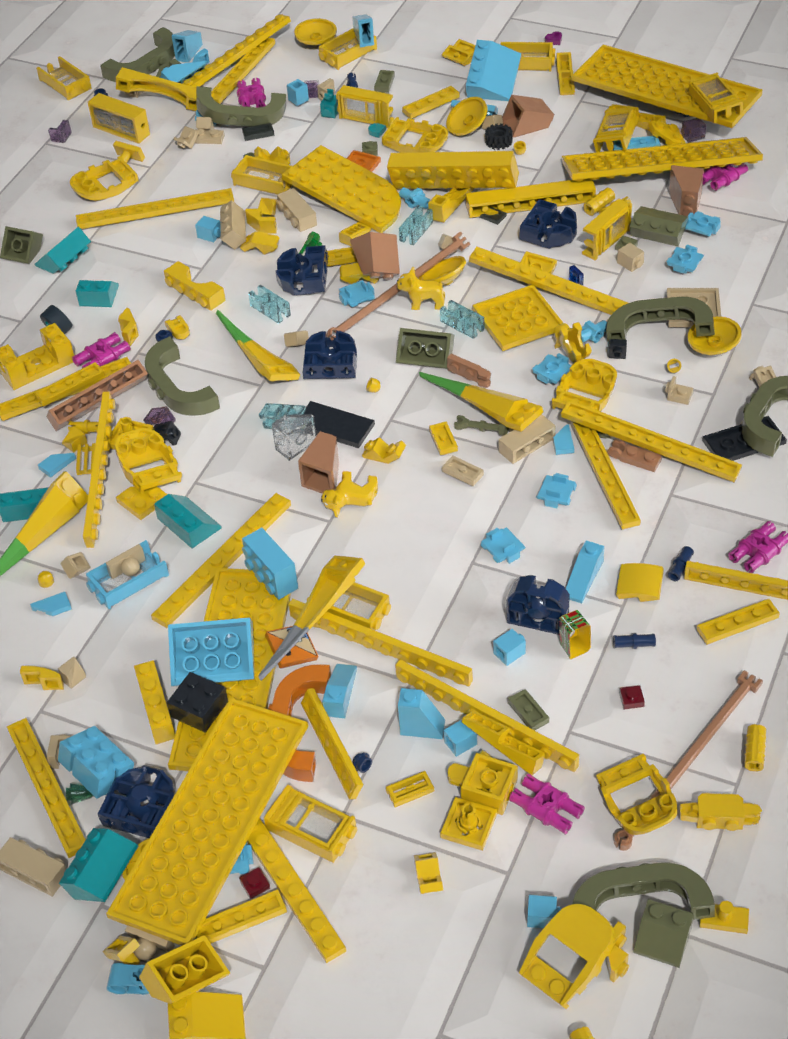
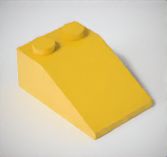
M194 992L173 1004L168 1003L169 1039H246L242 995Z

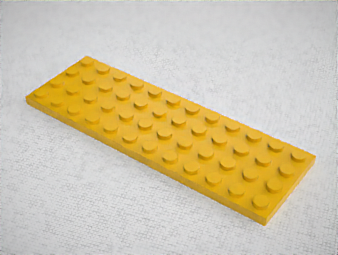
M603 44L572 75V81L712 122L689 95V81L710 74ZM721 78L734 94L743 100L742 115H739L733 107L731 108V116L729 118L725 117L724 110L717 112L716 124L733 128L762 96L763 89ZM713 88L703 93L708 96V94H715L719 91ZM721 94V95L715 96V97H713V98H711V99H709V100H710V101H714V100L723 98V96H722V94Z
M747 137L633 148L626 151L613 150L562 156V163L572 180L577 182L588 178L597 180L599 177L614 178L617 175L628 177L631 174L645 175L647 172L662 173L666 170L671 171L672 165L692 168L701 167L705 169L714 165L724 167L726 164L741 165L744 162L754 164L758 161H763V154Z
M216 569L204 621L250 618L252 620L254 679L218 682L217 684L225 687L228 702L230 698H234L267 709L276 666L262 681L259 679L258 675L273 656L265 634L266 631L284 628L291 593L278 600L274 594L271 595L267 591L263 582L260 583L257 580L255 573L248 569ZM225 707L206 733L180 721L178 722L168 762L169 770L189 771Z
M230 698L108 909L107 917L181 946L193 941L308 728V722Z

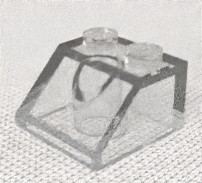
M312 414L284 415L272 423L275 450L289 461L305 451L316 437L314 416Z

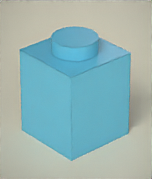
M299 79L287 84L289 101L298 106L309 100L307 84Z
M203 216L195 224L197 238L214 243L221 236L219 220Z
M511 629L493 641V653L508 666L526 653V640L523 635Z
M460 720L444 729V742L457 757L477 745L478 734Z
M529 895L527 927L544 928L561 910V906H557V897Z

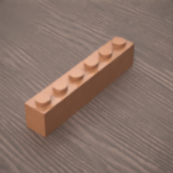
M136 360L50 409L46 417L55 431H58L67 426L69 421H75L100 407L103 392L110 391L113 399L145 381L148 373L140 361Z

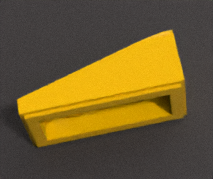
M357 222L339 232V241L351 246V239L366 234L372 229L370 226Z

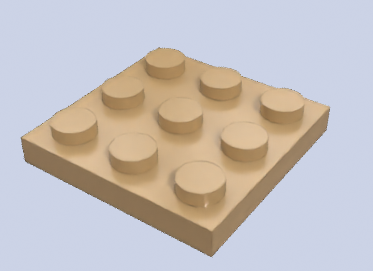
M667 288V298L692 297L699 299L710 307L713 317H721L719 288ZM686 319L668 320L669 327H692L694 325L692 321Z

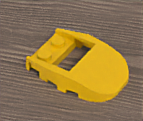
M396 117L382 136V144L400 153L435 152L447 140L448 130L439 124L430 125L429 121L422 120L421 123L415 122L414 119L410 118L404 121ZM407 130L423 134L415 147L412 144L406 143V145L399 143Z
M119 156L117 160L112 162L106 160L100 166L95 167V165H91L86 172L80 171L71 177L70 185L78 195L85 199L103 200L124 192L138 181V175ZM113 172L121 180V183L116 186L111 185L107 190L97 179Z
M581 359L575 362L570 367V371L561 377V383L556 389V398H552V408L558 407L563 409L568 400L601 412L606 407L617 379L616 369L608 363L595 359ZM572 388L602 399L596 401L568 391Z
M139 428L122 433L116 438V455L126 479L140 493H144L146 489L170 482H181L182 473L177 470L178 463L172 454L173 450L164 443V439L159 433L152 429ZM163 460L165 463L164 465L136 473L130 470V468Z
M644 753L596 775L609 811L628 834L641 835L670 823L677 816V801L670 789V783L661 776L654 764L649 765L647 763ZM649 776L660 795L621 813L612 799L611 793Z
M583 904L568 905L562 908L534 939L519 974L567 1009L569 1007L567 1003L576 993L580 995L587 988L588 983L594 977H597L602 970L601 966L605 958L609 956L614 945V929L604 916L591 907ZM550 934L587 961L574 983H571L536 956Z

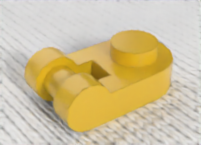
M181 315L176 316L173 320L165 321L167 330L176 339L182 340L190 335L189 326Z

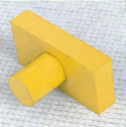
M116 140L113 143L117 155H120L126 163L129 159L143 162L145 159L141 147Z
M722 901L720 904H715V917L700 919V928L747 934L749 908L734 907L731 902Z
M119 936L102 951L108 959L120 961L128 965H138L140 963V960L133 953L140 946L135 938Z

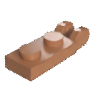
M450 354L447 357L448 371L475 381L480 387L488 388L490 386L491 373L489 370L487 371V369L454 354Z
M614 439L612 442L613 447L607 450L609 456L621 462L652 472L656 471L662 460V455L626 444L619 439Z

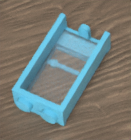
M147 540L140 543L146 561L140 563L139 573L135 576L130 577L121 574L112 579L109 576L106 563L86 573L88 580L86 585L91 593L95 592L96 598L101 605L105 604L108 609H111V606L154 583L163 576H169L166 562L162 561L160 563L158 554L150 552Z

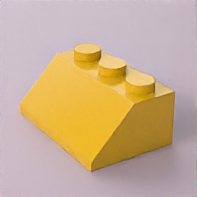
M203 935L147 962L139 978L151 997L173 1004L228 976L230 971L206 936Z

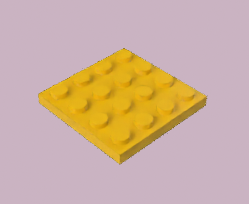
M533 284L472 305L473 312L502 351L554 334L555 327L563 323Z

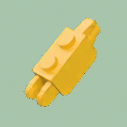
M702 793L698 796L697 802L680 804V820L697 823V828H704L705 830H742L743 825L758 824L762 812L760 805L744 803L743 798L739 794Z

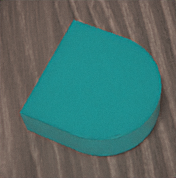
M379 123L371 124L368 127L369 135L380 138L386 131V125Z

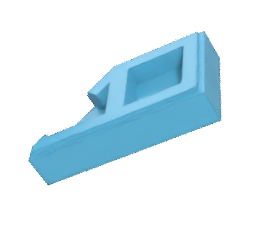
M203 48L194 56L193 62L204 61L208 64L210 62L208 50Z
M569 424L565 425L553 437L556 455L574 453Z
M74 453L52 454L39 463L38 468L51 478L74 461L76 456Z
M65 592L30 604L33 611H42L50 616L72 610Z

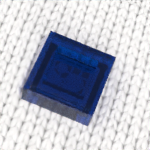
M575 265L570 266L569 281L583 286L584 274Z

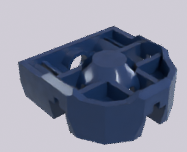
M539 199L520 225L519 239L549 249L571 243L577 235L576 212L570 207H565L560 214V211H557V204ZM543 236H546L547 240L544 239V242L541 241V238Z
M326 246L306 247L304 256L302 253L298 254L296 248H291L280 255L277 259L276 278L283 291L289 292L292 295L325 292L329 257ZM313 265H317L318 272H314ZM297 283H303V287H301V290H298V288H296Z
M321 331L308 338L305 344L303 379L356 378L357 348L355 340L350 334L336 331V338L330 340V338H327L326 331ZM324 368H333V370L327 371Z
M520 576L514 582L506 600L507 623L560 635L559 618L569 613L570 594L563 585L553 579H548L545 586L537 588L536 576ZM534 619H544V620L541 621V622H537V621H535Z
M143 765L139 768L129 769L114 779L98 812L100 822L108 828L150 838L176 794L173 781L159 768ZM155 773L157 777L153 785H150V774ZM118 790L120 794L126 795V797L117 795L114 793V791ZM149 801L147 805L141 806V802Z

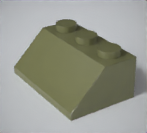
M641 206L632 218L630 224L631 236L679 247L688 216Z
M400 328L396 363L447 368V357L453 352L455 335L452 333Z

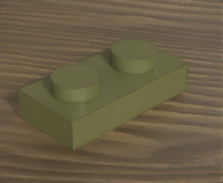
M380 70L374 91L389 93L395 77V71Z
M526 689L508 698V704L527 727L537 730L549 723V716Z

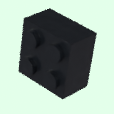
M189 672L167 701V706L171 718L206 733L228 703V698L224 686Z

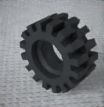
M497 123L495 126L493 124L485 130V143L489 148L492 147L494 150L495 148L500 150V148L505 149V147L508 148L509 145H512L513 130L510 126L508 127L506 124L503 126L501 123L498 125Z

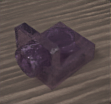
M319 80L304 81L308 87L309 98L318 97L317 86L319 85Z
M62 120L57 128L48 129L52 142L65 143L72 133L69 120Z
M165 406L151 408L143 421L145 424L156 425L168 421L174 423L176 418L169 408Z

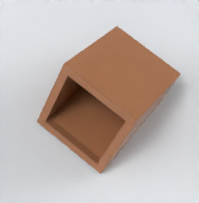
M511 94L502 115L503 125L506 124L513 130V137H519L549 128L555 114L540 98Z
M671 166L669 195L679 215L688 216L690 212L695 214L698 211L702 194L704 169Z
M368 232L350 240L363 275L370 276V278L383 277L384 280L393 279V276L400 274L397 235Z
M320 431L300 457L298 464L302 487L319 493H323L325 490L336 489L339 470L336 436Z

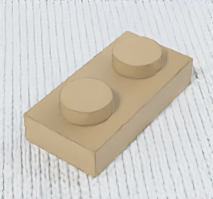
M195 129L199 132L195 141L196 144H222L225 136L224 130Z
M453 455L442 466V472L471 486H474L484 475L483 469Z

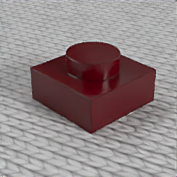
M640 685L621 687L619 689L623 710L645 706Z
M259 867L239 877L240 883L250 899L270 889V885Z

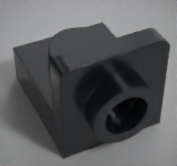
M609 339L608 358L626 359L627 340Z
M172 421L156 424L153 427V430L159 433L164 440L167 439L172 446L177 445L181 432Z

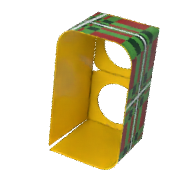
M578 610L561 616L559 618L560 645L571 660L590 650L591 626Z

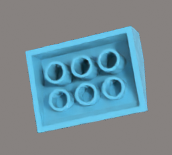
M477 40L466 82L467 98L480 97L489 100L509 101L511 94H513L521 53L493 41Z
M250 618L168 625L171 686H179L189 672L215 683L254 679L253 622Z

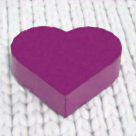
M555 31L545 36V42H553V45L561 44V32Z

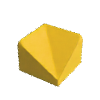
M261 197L258 209L262 210V214L275 215L277 199Z
M73 426L62 441V444L74 453L77 451L79 444L82 446L87 444L85 433Z

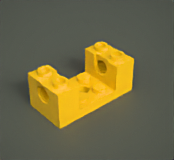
M55 323L40 329L43 346L19 357L15 356L9 344L0 347V374L13 390L73 363L72 357L74 353L71 342Z

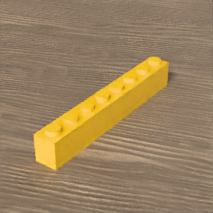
M588 178L579 182L567 180L519 186L516 188L466 193V208L469 218L480 217L481 214H498V211L490 209V207L506 213L532 210L539 199L555 203L557 207L582 204L596 195V188L593 180Z

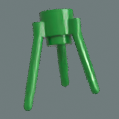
M313 231L309 233L304 246L298 254H303L306 247L322 246L320 235Z

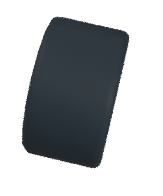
M50 305L40 314V319L45 326L55 323L64 334L72 328L69 318L54 305Z

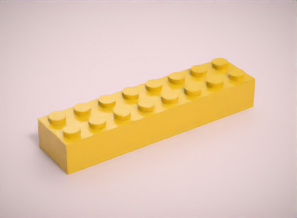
M514 151L390 153L387 164L392 184L396 189H402L403 187L407 189L516 188L519 177Z

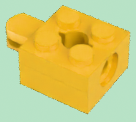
M479 753L475 754L470 767L454 763L450 765L447 772L449 784L461 787V799L497 809V814L500 815L504 814L510 795L518 781L517 765Z

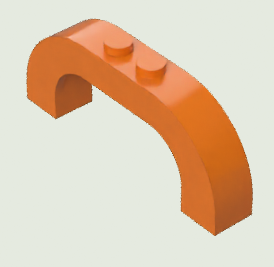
M330 665L304 666L288 674L279 683L274 694L273 703L269 704L268 710L291 716L294 704L305 695L307 689L314 688L316 693L324 694L331 677ZM296 750L283 775L298 781L313 782L316 769L315 752Z

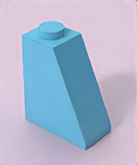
M367 14L352 16L353 30L359 46L374 45L373 19Z
M186 30L172 35L176 60L189 63L203 45L201 32Z
M401 688L398 702L400 735L443 739L445 719L423 690Z

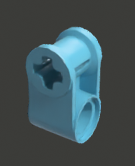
M112 964L107 990L114 994H148L149 992L139 978L145 965Z

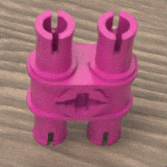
M253 78L251 80L252 85L246 86L244 80H242V84L240 80L237 82V96L241 106L251 107L250 105L256 104V108L266 106L264 87L261 85L259 78H256L257 81Z
M744 163L737 167H733L735 166L733 164H726L724 167L710 166L703 174V184L712 180L710 186L715 191L722 186H729L731 182L737 181L740 175L748 171V166Z
M114 332L104 339L99 338L97 342L90 346H85L82 352L72 357V360L77 367L88 360L91 361L82 365V368L94 362L100 367L118 360L119 356L130 351L131 348L126 341L111 347L121 341L119 335Z
M767 521L759 529H753L745 539H741L738 546L728 553V557L733 563H737L745 555L751 556L752 558L744 563V568L747 572L754 573L761 565L768 564L770 559L781 553L782 547L788 543V533L786 534V531H782L776 538L771 539L768 536L776 531L774 523Z
M527 774V777L523 779L522 786L536 793V796L531 798L516 788L509 798V801L525 809L527 815L537 818L545 826L551 825L565 835L570 831L573 822L559 815L558 811L564 810L576 819H579V815L582 816L585 810L583 805L570 799L568 793H563L551 786L550 782L544 783L531 774Z

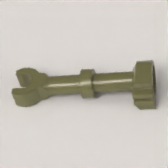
M457 415V422H454V427L457 430L469 427L479 429V431H497L500 436L506 435L509 431V428L502 423L492 424L484 420L480 422L471 421L462 415Z

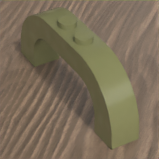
M164 27L155 31L153 38L157 48L133 62L120 63L109 59L102 63L100 67L103 78L116 82V76L122 67L145 74L153 73L161 65L175 57L172 41L173 33Z
M196 87L197 110L203 117H210L217 124L246 127L267 123L273 125L283 117L285 112L286 94L271 93V101L268 105L255 108L219 104L211 96V87Z
M670 297L634 301L618 308L610 316L606 329L608 343L609 339L626 340L628 330L638 323L675 319L692 321L696 327L697 337L715 335L713 313L706 303L692 297Z
M171 337L159 341L150 348L145 357V368L148 373V384L152 390H155L159 400L162 399L171 410L182 415H204L220 409L218 395L210 385L198 391L185 392L178 389L164 372L165 366L180 359L178 346Z
M788 376L775 377L763 383L757 393L752 394L750 403H746L743 410L744 417L741 431L744 440L756 451L771 457L774 456L780 446L782 432L765 426L761 421L775 402L788 400Z
M644 863L639 866L619 867L600 872L590 877L580 886L572 903L583 904L597 911L601 904L613 898L669 891L676 893L685 900L689 912L694 913L693 920L715 917V903L707 883L693 870L675 863Z

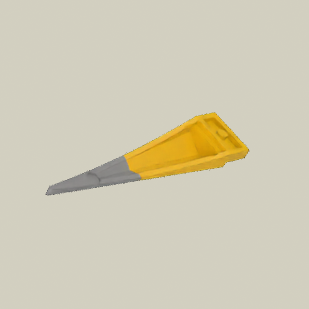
M334 555L323 567L293 627L258 675L261 681L356 581L354 577L365 566L363 558Z

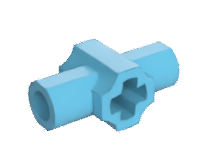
M403 187L399 193V196L405 199L408 207L414 208L418 205L425 209L428 208L430 199L425 197L422 189L417 188L411 191Z
M590 320L585 322L581 331L582 343L588 340L594 343L599 342L604 332H606L607 322L605 320L596 324Z

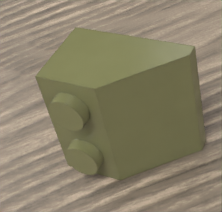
M5 226L0 258L30 264L41 249L43 234Z
M648 899L633 953L680 968L692 929L694 913Z

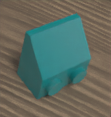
M79 280L76 288L79 306L112 307L119 283L113 281Z

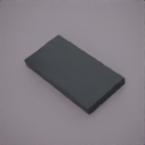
M310 401L294 423V429L318 435L321 431L336 436L339 443L360 448L374 427L375 420Z
M769 416L763 417L761 422L765 426L780 431ZM742 424L702 437V441L710 453L731 461L760 453L749 446L744 440L741 431ZM783 434L781 436L780 446L786 444L787 439Z

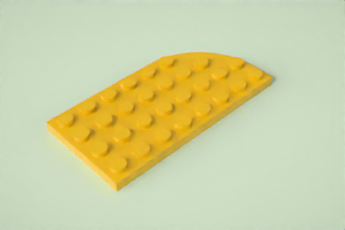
M322 145L282 174V180L353 219L370 226L379 233H383L399 216L401 198L396 188L388 180Z

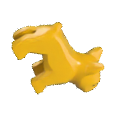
M414 267L411 268L409 273L402 274L398 278L397 287L399 290L408 292L412 300V310H420L421 301L430 298L436 303L435 310H443L445 292L443 291L442 282L419 280L415 275Z
M579 322L573 323V328H570L566 323L557 325L555 327V338L557 340L554 346L555 349L562 346L571 362L585 359L591 354L590 345L587 343L583 346L581 340L582 327Z
M343 471L342 481L336 489L325 490L322 493L321 501L326 508L333 510L337 518L344 505L370 506L378 492L377 477L369 475L368 483L360 486L352 482L351 472Z

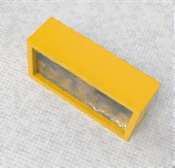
M98 93L88 101L94 128L138 144L150 135L145 109Z

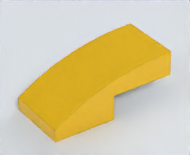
M21 666L20 674L24 684H41L43 690H64V684L59 673L43 667Z

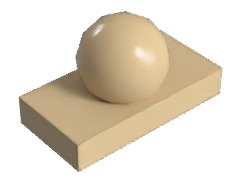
M138 544L106 562L109 576L114 579L121 574L131 577L139 573L140 563L146 561L143 548Z
M127 925L125 932L131 938H135L140 945L134 951V954L140 960L153 958L157 948L170 952L175 947L173 942Z

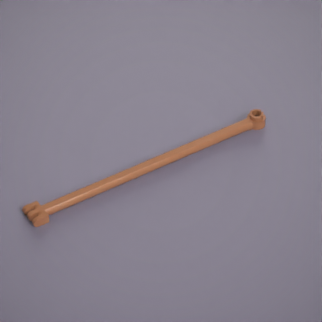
M460 231L451 238L453 243L415 270L416 277L419 278L458 248L462 252L470 246V242H467L465 245L463 244L466 237L459 239L463 233ZM397 283L339 326L330 328L326 332L327 338L332 335V331L335 333L336 331L345 332L401 290L398 289ZM333 335L330 340H334L336 336Z
M745 670L742 672L737 680V684L740 686L666 777L670 783V789L673 788L749 691L754 693L758 691L763 684L762 679L759 678L754 684L756 676L751 675L746 679L749 672ZM658 790L653 793L649 800L660 795ZM625 830L618 831L614 837L615 847H618L620 837H625L627 839L621 840L620 850L630 849L635 835L628 834Z

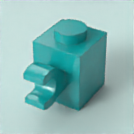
M327 89V93L324 94V98L320 103L321 116L336 118L339 113L337 111L338 100L336 95H334V90Z

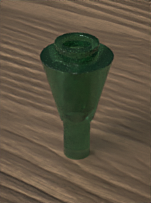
M70 783V788H66V801H71V805L90 799L93 796L83 785Z

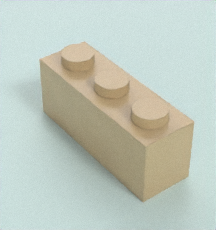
M294 188L277 194V208L284 213L286 219L291 221L293 227L302 232L317 226L316 212Z
M231 200L227 204L222 205L220 209L221 240L235 250L246 241L245 210Z
M541 414L522 432L513 430L503 435L499 439V453L514 464L552 441L555 436L556 426Z
M11 837L0 850L1 871L53 897L61 886L59 882L66 870L65 863L57 857L53 859L47 856L43 850L39 848L35 850L21 839L17 841Z

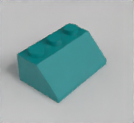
M78 226L34 265L53 274L58 270L62 272L67 267L66 263L68 261L72 263L78 258L77 253L80 252L82 254L88 249L87 245L91 240Z
M49 487L0 493V516L2 521L27 520Z
M167 494L154 503L157 519L192 549L222 529L218 522L187 496Z
M93 828L87 835V839L82 847L77 851L72 863L65 870L59 884L74 900L105 902L137 850L138 845L110 829Z

